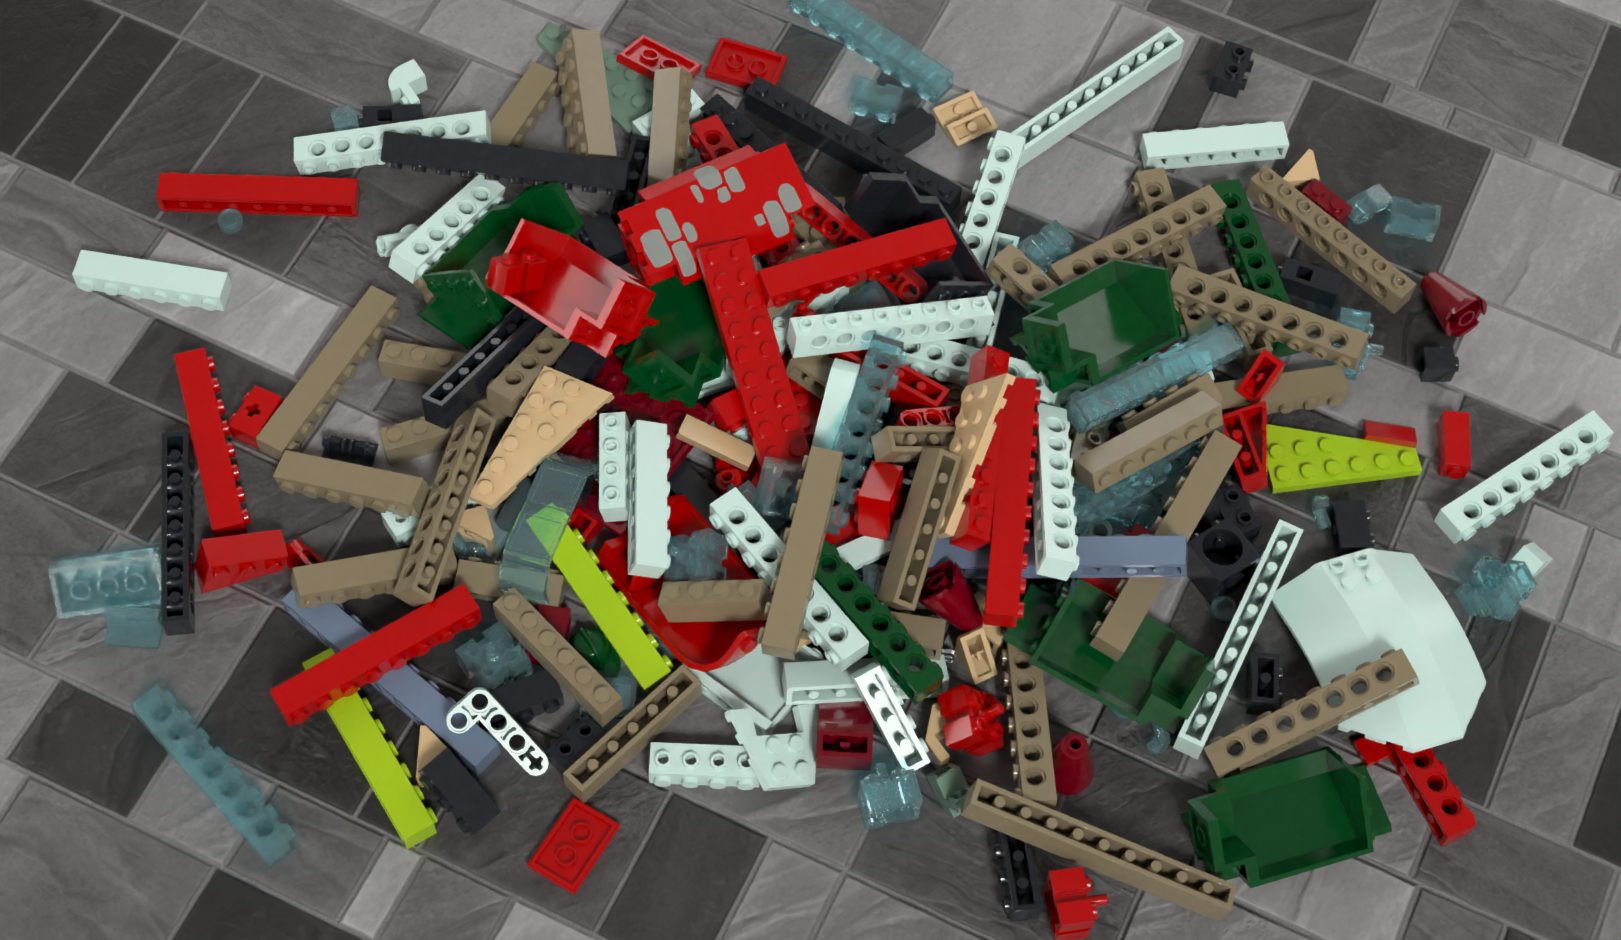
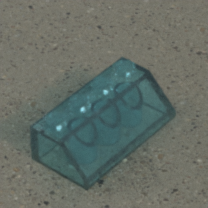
M161 544L52 559L49 565L48 572L58 620L161 605Z

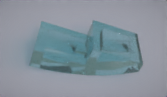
M1380 184L1375 185L1347 201L1353 207L1350 218L1356 225L1370 220L1376 212L1391 207L1395 199Z

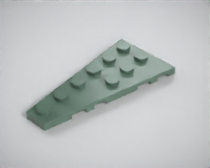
M549 23L537 37V44L556 62V53L560 51L564 38H567L569 32ZM602 50L611 118L615 125L618 124L624 130V134L630 139L633 135L632 121L652 111L654 81L616 62L617 57Z

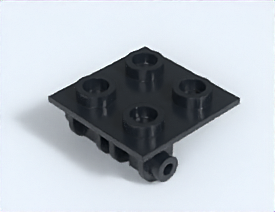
M328 435V437L324 436L322 439V446L324 447L322 457L372 467L379 444Z

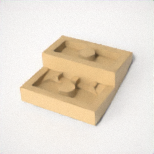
M974 90L941 104L931 111L939 127L956 148L998 128L988 108L982 107Z

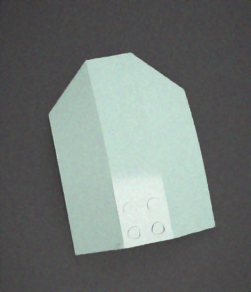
M1374 548L1364 549L1316 563L1310 569L1275 591L1271 602L1302 649L1321 688L1331 684V680L1341 674L1347 676L1355 672L1356 667L1365 662L1373 663L1381 659L1380 656L1391 649L1397 651L1402 648L1418 676V685L1338 724V730L1344 732L1353 730L1365 734L1366 739L1385 745L1387 741L1401 745L1404 751L1411 753L1464 737L1470 719H1472L1481 693L1485 689L1486 680L1457 617L1413 554L1376 550ZM1382 671L1378 674L1377 679L1387 681L1391 678L1392 674L1388 671ZM1359 683L1353 687L1352 691L1356 694H1361L1366 690L1367 686ZM1332 696L1329 698L1328 703L1330 706H1337L1341 703L1342 698Z

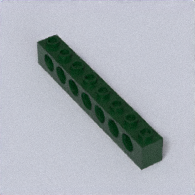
M1240 179L1212 184L1211 187L1227 205L1223 213V219L1216 227L1220 228L1222 232L1224 247L1229 249L1232 267L1237 269L1238 278L1243 288L1291 305ZM1269 317L1260 318L1263 321L1270 320ZM1285 326V327H1284L1285 329H1288V330L1294 329L1293 326ZM1269 341L1273 348L1272 354L1277 358L1301 353V351L1292 350L1286 344Z
M783 532L782 534H780V539H781L782 541H783L784 533H785V532ZM824 540L815 580L869 641L868 651L881 666L884 665L891 678L910 700L917 705L941 687L944 677L941 667L925 655L922 645L911 639L906 627L890 615L891 613L887 605L876 599L871 587L866 582L862 583L856 576L852 565L848 562L845 563L841 559L836 547ZM829 567L833 569V571L826 572L822 568ZM847 587L850 589V591L845 592L840 590L839 588ZM863 606L867 608V611H859L856 607ZM881 626L885 631H877L873 627ZM899 646L902 648V651H894L891 647ZM916 666L920 669V671L914 672L911 671L908 667Z

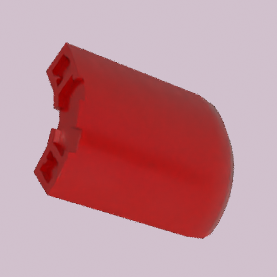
M683 494L668 496L667 505L670 506V517L667 521V529L670 530V541L667 545V554H670L671 561L663 580L636 591L628 590L631 575H628V532L623 537L620 536L605 541L597 555L600 561L597 565L602 571L606 570L614 581L613 584L624 594L628 602L678 660L690 669L707 672L730 665L752 652L760 644L757 642L759 630L761 627L766 626L767 620L667 621L658 606L663 582L757 579Z

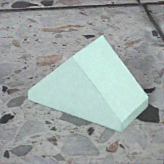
M1531 542L1520 549L1499 573V576L1517 592H1520L1553 558L1534 542Z

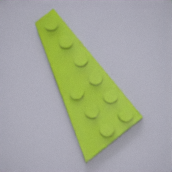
M1268 424V482L1272 494L1416 476L1422 472L1416 448Z

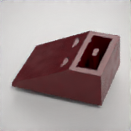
M864 701L819 703L816 768L870 771L873 750V718Z

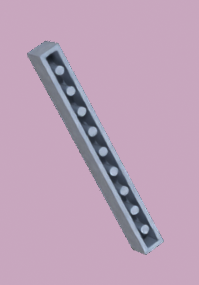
M1172 533L1166 536H1153L1151 534H1141L1139 536H1125L1123 534L1098 536L1089 534L1085 537H1078L1076 555L1079 556V565L1069 578L1187 577L1188 546L1186 535L1180 536L1179 534ZM1034 536L1029 537V545H1024L1023 553H1028L1027 569H1022L1021 577L1051 578L1036 574ZM937 538L927 571L938 563L948 560L953 564L956 562L960 566L966 579H987L990 542L971 552L949 544L950 538Z
M293 589L281 599L285 611L325 646L332 648L335 654L374 633V631H366L363 628V623L355 615L349 616L345 613L342 604L327 603L313 609L306 607L298 609ZM411 663L405 664L397 670L392 669L383 674L382 678L377 682L370 683L419 727L427 726L453 755L476 776H479L501 754L499 741L489 730L485 732L481 729L478 721L464 733H454L448 728L446 721L447 713L457 702L451 697L446 699L440 694L439 687L433 681L428 680L426 682L420 677V671ZM460 712L453 714L451 717V723L457 727L464 725L467 720L466 715Z

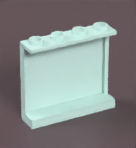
M759 644L752 652L736 662L711 671L702 672L690 669L685 664L683 665L702 682V694L726 712L733 709L751 708L756 734L763 736L770 735L794 707V705H786L782 685L783 664L786 662L820 661L826 659L819 650L809 648L805 644L796 653L795 660L762 654L761 644Z

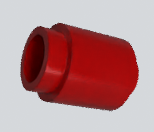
M724 468L717 474L716 484L721 496L735 487L744 495L746 487L737 469Z

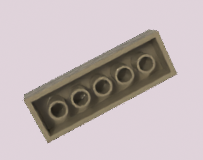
M572 28L567 38H564L563 46L560 51H557L555 58L556 65H559L560 71L558 84L562 86L561 105L565 109L564 126L567 127L568 132L566 145L567 148H570V154L615 159L617 154L600 32Z

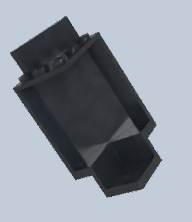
M869 172L844 205V209L849 217L874 238L945 218L956 240L957 245L948 259L944 261H930L919 268L915 266L910 267L924 278L928 285L926 295L915 302L906 303L878 280L869 281L867 279V284L882 307L988 296V292L994 286L937 196H919L905 174ZM852 237V243H857L858 240ZM890 273L893 278L897 279V274ZM910 284V291L916 295L917 290L915 286ZM972 337L952 339L949 341L961 344Z

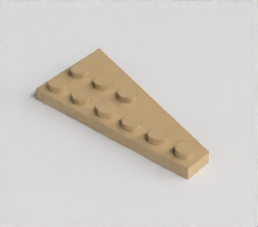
M544 365L475 483L469 497L470 500L494 510L516 489L518 483L527 475L531 476L537 470L536 467L545 458L548 460L570 440L584 422L588 419L591 420L597 415V410L605 403H610L614 399L613 393Z
M1006 373L967 385L961 394L962 404L960 413L955 420L956 430L949 450L951 453L962 458L937 536L938 539L952 537L955 534L965 508L964 495L968 492L969 488H973L976 479L971 477L976 464L982 465L997 427L994 421L995 416L1000 409H1004L1007 399L1003 398L1008 384L1013 386L1016 376Z

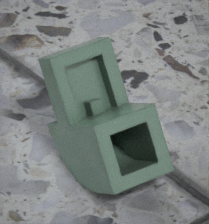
M947 763L926 775L945 811L952 818H955L961 814L970 786H968L960 767Z

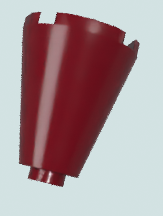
M1430 272L1422 278L1420 288L1443 331L1451 337L1454 334L1456 337H1460L1470 332L1479 324L1477 318L1481 313L1485 315L1487 311V304L1482 297L1440 272Z
M947 560L930 568L926 572L928 577L923 582L918 602L964 633L982 626L984 615L960 566L956 562L953 564Z
M1070 733L1051 747L1056 793L1065 796L1080 794L1089 786L1094 777V763L1086 738L1078 733Z

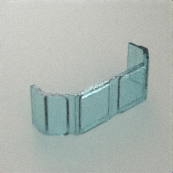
M560 452L553 453L549 456L548 460L544 459L503 550L498 584L504 593L514 587L525 599L549 605L550 601L546 588L551 560L587 478L593 474L595 480L599 481V463Z

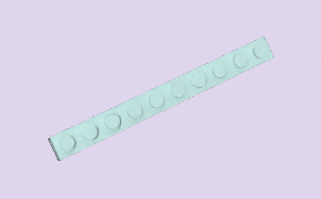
M1169 26L1013 131L1011 134L1026 138L1025 149L1018 169L1180 59L1184 40ZM998 157L996 159L999 162L1007 161V159L1004 157Z
M1279 519L1214 658L1215 675L1188 720H1185L1173 746L1174 749L1198 760L1304 531L1303 529Z

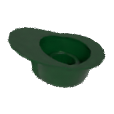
M579 628L571 636L568 643L608 683L612 682L620 671L621 661L618 653L602 631L595 628Z

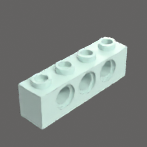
M626 412L599 414V510L604 522L628 521V442L631 425Z

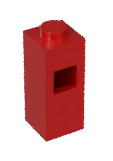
M1444 410L1438 421L1439 476H1446L1450 479L1465 478L1471 467L1469 413Z

